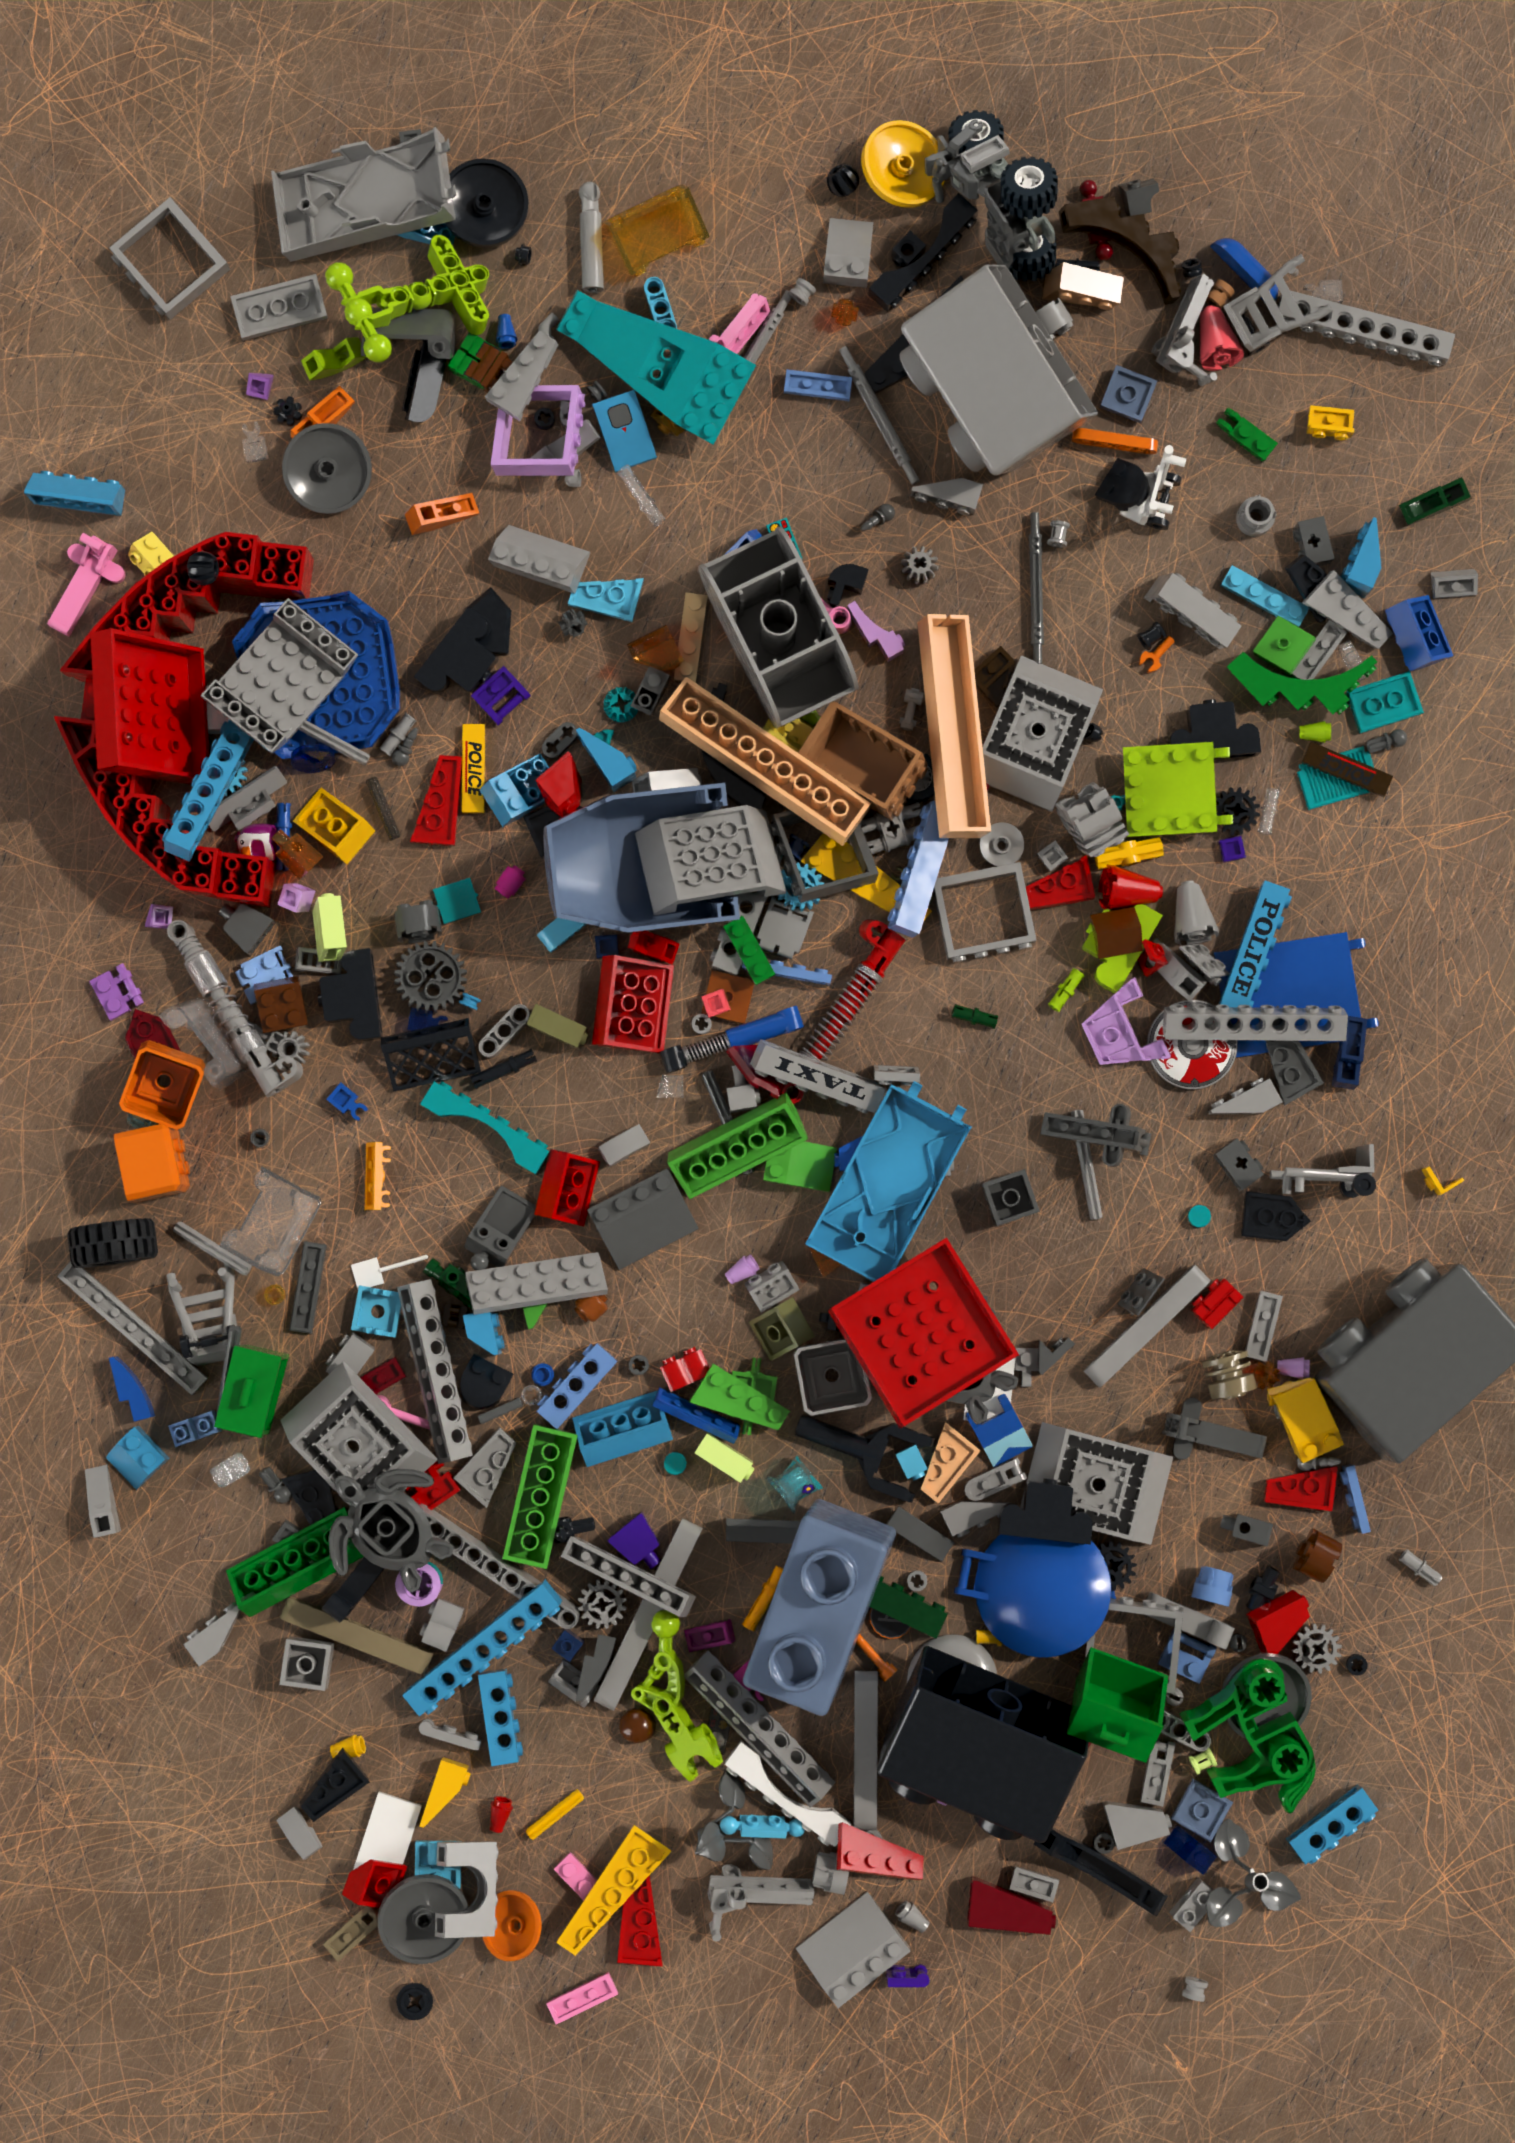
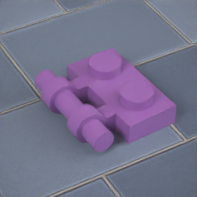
M123 963L115 967L119 973L117 977L114 978L111 971H107L89 981L110 1021L131 1011L128 1002L133 1000L136 1007L144 1004L140 989L136 988L131 979L133 976L130 970H127ZM121 983H124L128 990V993L125 995L122 994L118 986Z

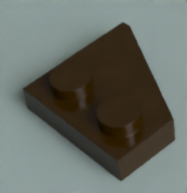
M1002 646L996 649L974 670L976 687L996 708L1000 705L1016 663Z

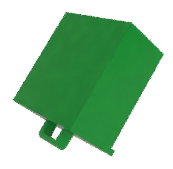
M249 1344L234 1346L214 1427L258 1438L270 1434L290 1354Z
M1090 1647L1076 1678L1067 1734L1146 1763L1163 1729L1162 1723L1169 1675Z

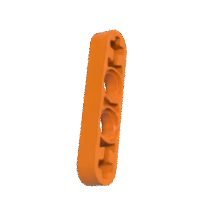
M1077 428L1072 433V442L1077 444L1142 454L1157 453L1158 441L1152 438L1087 428Z

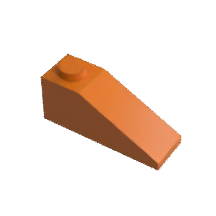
M473 493L414 504L405 513V517L411 534L415 535L433 531L479 514V510Z

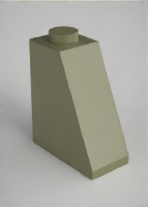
M535 1004L527 1022V1026L530 1029L579 1049L580 1045L584 1046L589 1037V1033L586 1032V1026L538 1004Z

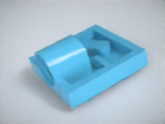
M416 1840L415 1875H438L450 1880L460 1889L461 1866L444 1867L436 1866L437 1842L462 1841Z

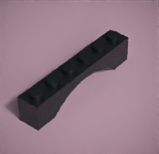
M958 193L944 207L940 232L929 250L917 261L906 267L883 272L869 287L868 295L887 312L892 307L896 309L903 301L902 296L906 292L911 293L918 285L917 280L921 276L926 277L933 269L932 264L936 260L941 261L946 256L947 248L951 244L955 246L963 236L961 233L966 228L970 230L975 225L978 210Z

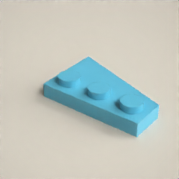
M644 578L607 582H579L576 593L570 594L568 606L633 622Z

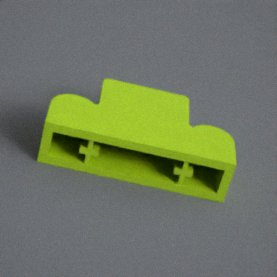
M1136 905L1134 907L1141 924L1142 941L1145 939L1149 940L1163 915L1146 905ZM1104 909V910H1103V912H1109V911H1110V910H1108V909ZM1090 923L1086 930L1089 935L1082 945V950L1098 958L1092 925ZM1141 952L1099 959L1104 963L1100 964L1094 972L1096 983L1115 994L1124 984Z

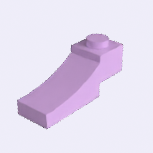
M855 601L847 605V610L850 612L853 622L868 647L877 643L887 662L903 654L905 643L899 634L895 635L893 630L888 632L877 626L863 613Z

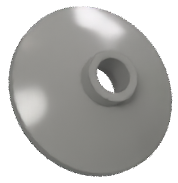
M1004 822L991 825V832L980 838V851L984 859L994 866L1012 864L1019 860L1024 851V839L1021 832L1015 826ZM1003 842L1005 849H998L997 844Z

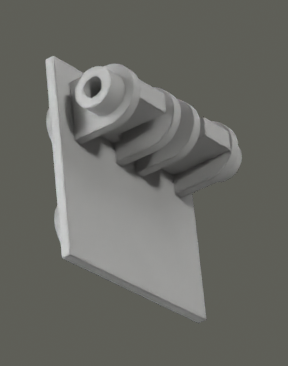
M1193 944L1179 947L1185 954L1186 961L1196 971L1201 969L1200 975H1204L1203 977L1211 985L1217 986L1222 981L1221 976H1228L1230 974L1220 960L1214 959L1209 954L1210 951L1206 946Z

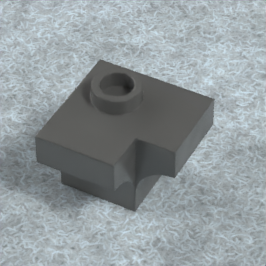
M1138 179L1118 185L1125 213L1128 216L1152 212L1151 199L1156 193L1160 192L1159 185L1154 179L1145 181Z

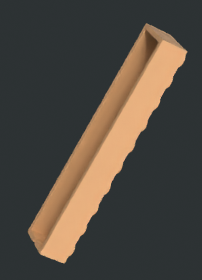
M927 614L917 622L939 838H981L991 832L969 615H949L946 618V614Z

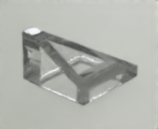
M662 1075L657 1098H683V1075Z

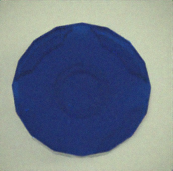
M314 744L315 747L302 745L291 753V765L297 771L305 773L325 771L335 764L334 750L323 744Z

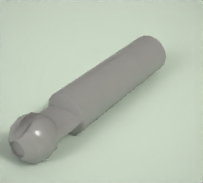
M585 182L579 188L582 212L579 214L582 291L586 293H600L604 291L602 222L598 204L600 189L593 182Z

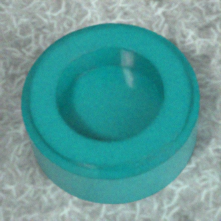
M1203 1205L1193 1206L1188 1212V1221L1194 1227H1204L1211 1220L1209 1209Z
M679 1452L669 1453L664 1460L666 1471L672 1475L681 1474L687 1465L685 1456Z

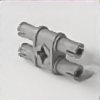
M918 802L904 806L898 817L895 816L892 821L875 812L873 817L860 822L863 833L876 829L880 832V838L867 842L871 854L881 851L890 852V850L898 847L909 846L912 841H915L913 835L917 826L907 829L903 823L904 820L920 816L921 809H918L920 807ZM890 824L892 827L897 828L894 834L892 833V831H887V828L890 826Z

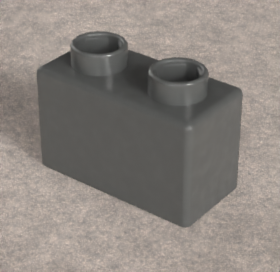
M1427 1258L1419 1259L1399 1274L1385 1289L1386 1295L1395 1304L1388 1312L1369 1328L1358 1317L1349 1320L1332 1333L1317 1350L1319 1356L1327 1364L1314 1377L1318 1387L1382 1460L1397 1464L1402 1463L1515 1363V1322L1463 1264H1445L1435 1268Z

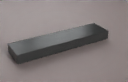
M304 1241L289 1329L291 1331L313 1334L327 1250L326 1244Z

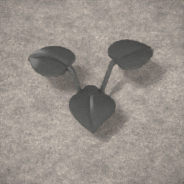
M724 1769L719 1782V1795L722 1802L729 1809L716 1820H712L698 1830L699 1840L695 1854L718 1862L725 1856V1842L749 1843L748 1852L752 1862L763 1870H770L773 1864V1848L769 1838H724L725 1833L721 1831L718 1823L724 1817L731 1814L734 1808H743L745 1803V1790L738 1776L736 1778Z
M1231 1819L1224 1820L1214 1836L1213 1846L1215 1853L1222 1861L1233 1859L1236 1864L1245 1869L1249 1874L1245 1877L1246 1888L1235 1892L1233 1895L1226 1887L1215 1888L1210 1892L1206 1902L1209 1924L1214 1927H1225L1236 1922L1243 1911V1905L1236 1897L1244 1893H1250V1891L1261 1892L1260 1898L1262 1903L1272 1911L1283 1910L1301 1900L1297 1888L1284 1874L1277 1871H1271L1266 1874L1255 1873L1253 1868H1249L1237 1858L1245 1856L1250 1847L1249 1837Z

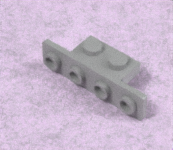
M272 767L221 801L209 824L210 828L216 831L232 820L236 828L240 830L243 827L249 826L252 821L275 807L276 805L270 794L287 784V780L278 767Z

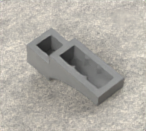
M588 419L583 421V426L579 429L581 444L580 447H577V455L582 454L601 438ZM566 434L548 446H544L530 459H563Z

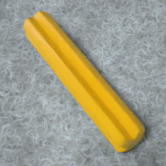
M576 1789L527 1828L526 1834L532 1840L537 1838L583 1801V1794Z

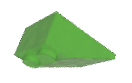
M802 1142L766 1161L763 1181L830 1192L835 1163L834 1153H836L837 1148Z

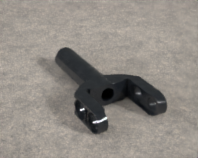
M803 1414L800 1416L794 1432L795 1436L857 1458L871 1489L910 1503L913 1502L915 1494L906 1487L873 1476L874 1473H877L889 1440L888 1434L922 1447H933L935 1438L906 1427L899 1428L895 1423L863 1437Z

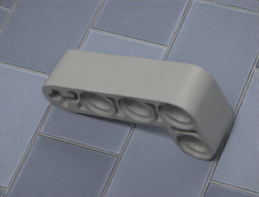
M1149 1592L1146 1600L1156 1601L1158 1605L1173 1603L1184 1608L1182 1631L1204 1639L1215 1646L1227 1649L1235 1629L1234 1627L1158 1594ZM1147 1615L1175 1627V1618Z

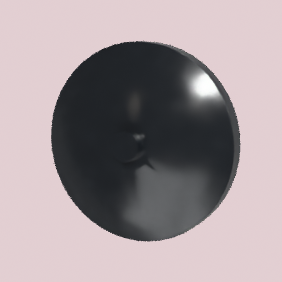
M484 158L466 161L452 170L449 174L451 188L455 184L457 195L453 198L456 220L445 222L450 232L462 242L481 248L496 247L514 238L526 221L529 204L526 187L519 175L509 166L499 161Z

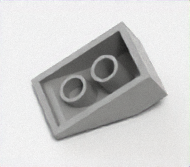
M830 218L823 284L867 288L873 222Z

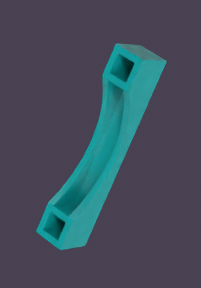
M442 1080L439 1084L435 1081L433 1082L420 1105L440 1117L465 1116L488 1124L506 1141L513 1153L515 1162L535 1175L538 1174L549 1156L550 1151L546 1150L547 1144L539 1139H536L535 1142L528 1139L529 1133L517 1127L516 1131L508 1126L510 1122L501 1116H498L497 1119L490 1116L491 1110L481 1104L478 1107L470 1103L472 1099L461 1092L459 1095L451 1092L453 1087Z

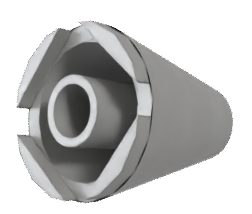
M1194 881L1182 882L1181 886L1177 888L1175 942L1181 945V941H1186L1187 945L1211 941L1212 935L1219 936V929L1199 884L1194 883Z

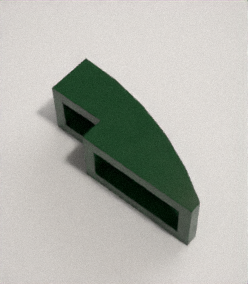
M1463 477L1444 486H1438L1399 506L1409 526L1471 500L1472 497Z

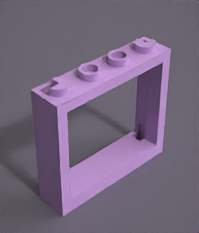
M538 385V387L535 386L531 394V401L570 400L563 459H507L513 417L498 408L491 467L496 476H574V469L576 463H578L577 447H580L581 444L579 429L583 426V415L581 413L582 407H585V394H582L579 385Z

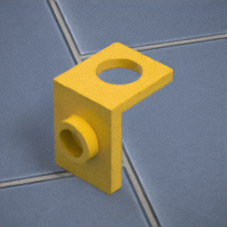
M1430 1166L1421 1169L1426 1177L1424 1181L1431 1191L1434 1189L1437 1195H1442L1465 1181L1463 1178H1458L1447 1186L1442 1187Z

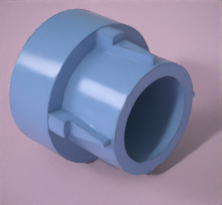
M1207 1566L1201 1567L1199 1576L1196 1577L1191 1597L1229 1607L1234 1575Z

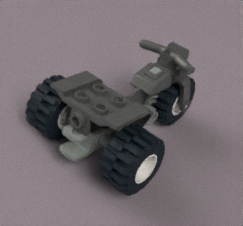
M973 110L971 113L968 111L964 112L963 116L958 115L956 120L951 122V127L948 130L949 144L942 135L938 136V153L925 158V173L927 176H933L932 184L937 203L944 202L941 183L947 179H950L953 188L968 199H979V195L985 197V205L988 208V227L985 229V245L997 264L1006 265L1016 280L1020 278L1022 281L1027 282L1029 279L1032 281H1037V278L1042 279L1045 277V273H1051L1056 262L1055 231L1048 219L1042 215L1043 213L1048 214L1050 208L1053 209L1055 202H1057L1058 175H1056V170L1052 168V164L1049 162L1045 163L1044 159L1040 158L1038 160L1031 156L1028 159L1021 157L1019 161L1015 159L1012 161V165L1008 164L1004 158H1001L970 173L960 160V154L997 135L1004 141V128L1000 119L995 118V115L992 113L987 114V111L983 110L982 112H978V110Z

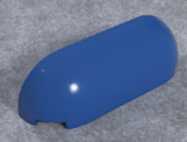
M1223 238L1210 245L1251 289L1259 288L1272 276L1238 241L1231 238ZM1275 284L1269 291L1276 302L1279 290Z

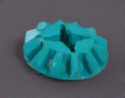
M616 687L608 692L604 699V711L611 720L622 723L635 717L638 710L631 707L636 695L634 691L627 687ZM618 696L622 698L623 702H629L624 705V713H622L619 707H615V704L618 703Z

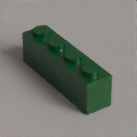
M881 1576L869 1607L937 1639L948 1615V1612L945 1611L946 1607L935 1601L933 1604L924 1601L925 1596L913 1591L911 1595L903 1591L904 1586L896 1582L888 1584L883 1581L884 1577Z

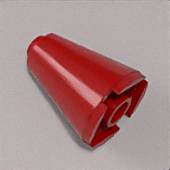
M1107 864L1108 869L1102 870L1098 892H1101L1103 895V899H1099V904L1103 909L1156 903L1158 899L1162 898L1163 886L1160 885L1158 880L1115 865Z

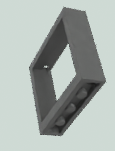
M791 810L773 815L771 824H769L772 837H776L777 852L780 857L783 856L785 873L787 876H790L793 895L798 897L800 903L876 882L879 873L859 823L849 838L862 874L805 889L783 827L805 822V820Z

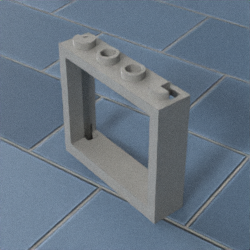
M171 197L109 247L113 253L111 258L119 268L122 265L127 270L125 275L133 284L137 282L142 287L139 289L142 295L147 300L151 298L156 303L153 306L161 316L165 314L169 320L231 270L224 258ZM171 214L214 265L166 304L125 257L123 252L167 215Z
M1021 862L936 879L933 893L947 960L953 959V963L966 960V956L975 955V958H982L988 956V952L997 951V954L1010 952V948L1017 946L1019 950L1032 947V943L1037 941ZM1015 875L1027 936L954 950L942 889Z
M1130 1597L1111 1598L1108 1610L1175 1618L1170 1675L1166 1692L1175 1694L1184 1608L1173 1603L1158 1605L1153 1600L1135 1602ZM1095 1634L1087 1642L1086 1656L1090 1647L1094 1648Z

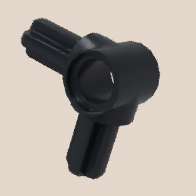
M569 1516L560 1517L557 1523L554 1543L568 1542L570 1536H575L574 1534L595 1530L593 1517L574 1521Z

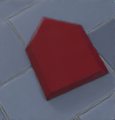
M137 1009L134 1010L132 1021L125 1036V1041L134 1059H136L141 1043L147 1040L181 1051L166 1019Z
M758 1044L732 1046L727 1049L728 1056L750 1085L757 1089L760 1086L768 1090L770 1096L775 1099L779 1098L782 1083L776 1081L774 1076L768 1075L763 1077L758 1075L750 1064Z

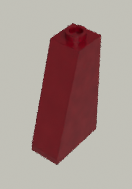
M971 1876L967 1916L968 1927L1051 1935V1928L1055 1929L1056 1915L1053 1914L1051 1907L978 1877Z

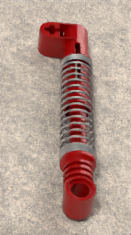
M867 919L861 923L859 927L860 936L874 948L867 959L861 961L856 968V975L854 977L851 976L852 981L850 983L847 982L848 987L846 989L843 988L844 992L842 995L839 994V1000H834L836 1002L835 1006H830L833 1014L826 1012L831 1016L830 1020L822 1018L827 1024L825 1026L820 1023L818 1024L823 1030L821 1032L816 1029L814 1030L819 1036L815 1038L810 1035L815 1042L811 1044L806 1041L811 1048L807 1050L802 1047L804 1051L801 1050L800 1054L819 1061H828L824 1054L832 1055L828 1048L836 1049L832 1042L840 1043L836 1036L844 1037L840 1030L848 1031L844 1024L852 1025L851 1020L856 1019V1013L860 1014L859 1009L864 1008L863 1003L868 1002L867 997L872 996L871 991L877 989L875 985L882 982L881 980L885 977V970L906 941L901 935L888 929L886 924L878 920ZM872 927H874L875 932L883 934L881 938L877 935H873V932L871 931ZM790 1082L787 1085L781 1084L780 1095L786 1093L788 1087L793 1086V1094L789 1096L792 1103L795 1104L802 1099L804 1091L796 1088V1084Z

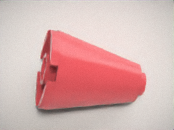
M1214 305L1207 306L1200 313V363L1203 369L1209 371L1222 370V365L1229 364V367L1234 366L1244 357L1243 347L1221 308Z

